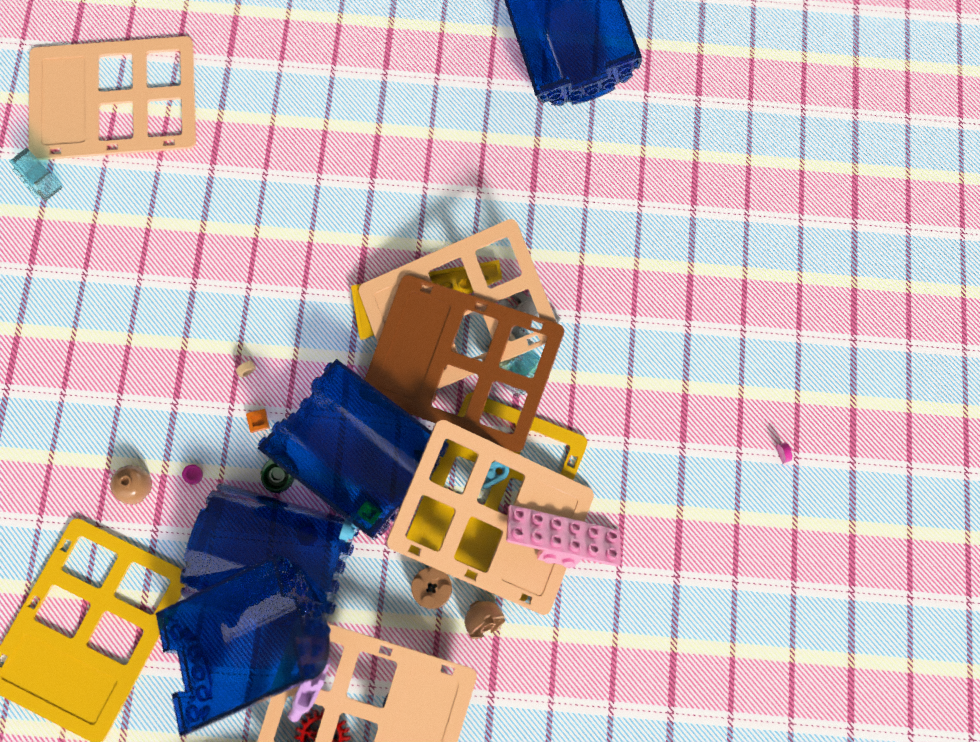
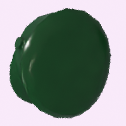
M281 457L269 459L260 472L262 485L272 493L286 491L291 487L295 479V469L292 463Z

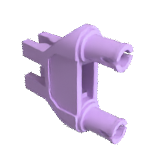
M316 652L304 665L297 692L292 700L293 707L288 713V718L291 721H299L302 714L307 713L313 706L325 681V673L332 658L327 657L325 661L318 663L320 653Z

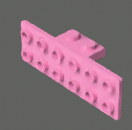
M514 505L508 507L506 541L540 549L537 552L538 560L549 564H560L567 568L575 567L581 559L616 567L620 566V530Z

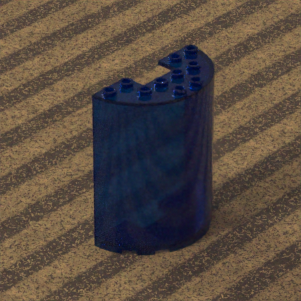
M504 0L535 96L540 102H550L552 106H562L566 102H571L572 105L594 100L616 89L615 86L620 82L626 83L633 76L632 72L640 68L642 55L622 0Z
M336 358L333 363L330 362L326 365L324 373L320 378L316 377L311 383V396L304 398L299 405L300 408L296 413L292 412L287 420L283 418L281 422L277 421L273 425L272 432L268 437L264 436L259 441L257 449L372 540H376L378 538L377 534L382 536L389 529V523L395 521L432 431ZM445 441L430 476L434 474L441 460L439 457L443 458L448 450L449 444Z
M219 483L216 488L217 490H212L206 498L207 506L200 510L187 543L183 559L185 560L186 568L182 569L180 583L184 584V588L181 589L182 596L186 599L292 630L296 619L300 616L328 622L329 615H333L336 608V603H334V598L332 597L333 594H337L340 586L338 578L339 574L344 573L346 567L344 559L347 560L354 550L353 539H349L348 542L339 539L346 518L229 484ZM360 525L358 527L357 532H355L354 537L358 536ZM319 626L317 633L327 635L329 629Z
M274 554L156 612L163 653L178 655L185 690L171 694L179 737L190 735L307 683L323 673L329 659V635L331 633L325 617V607L319 601L316 592L307 578L287 558Z

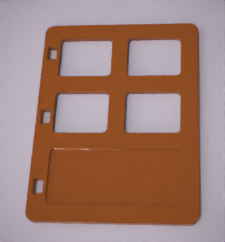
M406 275L400 281L364 379L361 395L371 401L433 423L446 420L505 449L520 452L523 450L565 330L561 324L411 275ZM422 285L432 288L430 294L421 291ZM477 303L487 306L485 312L475 309ZM467 310L498 320L497 328L484 361L452 351L463 316ZM532 321L544 324L542 329L532 328ZM515 326L547 336V341L532 378L500 367L509 337ZM447 365L478 375V381L466 414L463 417L432 406L442 374ZM494 382H500L527 392V397L512 434L480 423L481 415Z

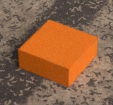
M266 409L246 413L251 433L270 429Z

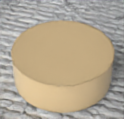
M247 361L236 369V373L241 378L246 377L255 371L256 366L253 361Z

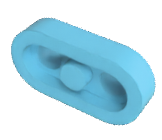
M496 461L491 463L485 478L486 482L481 490H486L505 480L509 474V467ZM498 468L503 470V473L500 475L495 472Z
M349 513L341 529L340 541L348 542L349 539H353L360 520H357V515Z

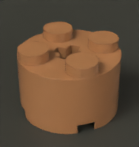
M429 567L415 575L411 584V591L415 601L423 608L439 609L448 603L452 595V583L446 573ZM429 584L437 585L434 594L431 591L427 592Z

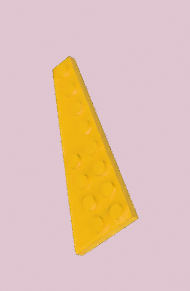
M499 260L479 263L488 286L502 280ZM464 266L429 272L432 283L466 294L474 292ZM361 284L351 285L359 338L364 340L374 336L359 294Z

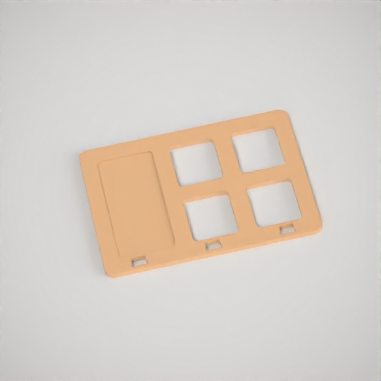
M190 37L46 46L31 49L29 53L28 153L33 160L191 149L196 145L194 45ZM180 51L181 84L179 86L148 88L147 55L149 53ZM132 55V89L99 91L100 57ZM180 99L182 102V134L148 137V103L151 101ZM133 103V138L100 141V106ZM174 140L175 145H165L164 141ZM118 144V149L108 150V145ZM51 149H61V153L51 154Z
M513 219L503 221L371 279L359 287V294L377 344L401 279L406 275H411L432 282L429 276L430 270L457 258L462 259L475 297L496 303L528 289L539 317L557 323L520 228ZM507 237L522 274L494 288H489L475 252L482 247ZM422 285L421 291L430 294L432 288ZM477 303L475 309L485 312L487 306ZM467 310L464 316L472 313V311ZM483 315L493 339L498 320ZM533 332L514 341L508 340L500 363L545 345L547 336ZM537 335L540 341L529 345L527 339ZM454 342L452 351L458 353V350ZM488 352L476 356L473 359H482V361H484ZM447 365L437 389L471 376L474 373Z
M446 420L436 422L387 537L386 544L388 548L536 613L548 614L552 609L567 567L538 560L537 552L540 549L507 542V516L477 502L478 495L493 461L518 471L524 476L513 503L514 506L585 522L594 498L593 491L576 481ZM445 439H449L477 453V458L462 494H457L429 480ZM422 495H426L454 509L453 517L438 551L431 550L405 537ZM470 517L477 518L502 531L486 572L479 571L454 559L455 552ZM411 545L420 548L419 555L408 551ZM467 569L476 573L475 580L464 575ZM522 593L531 597L529 603L519 599Z
M300 616L296 619L257 742H276L274 738L288 696L294 697L300 683L294 680V674L307 635L335 642L344 647L332 689L330 691L321 689L314 704L323 706L325 709L315 742H332L341 713L377 723L378 730L374 742H458L477 679V673L473 668L311 617ZM319 626L330 629L329 636L317 633ZM380 645L393 649L391 655L380 653ZM362 651L397 663L384 707L371 705L347 696L359 653ZM442 665L455 668L453 675L441 672Z

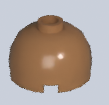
M123 466L115 471L111 477V493L118 501L124 504H139L151 492V476L139 466Z
M478 600L470 605V609L464 618V625L471 639H480L485 637L484 632L490 630L493 633L505 623V616L495 603Z

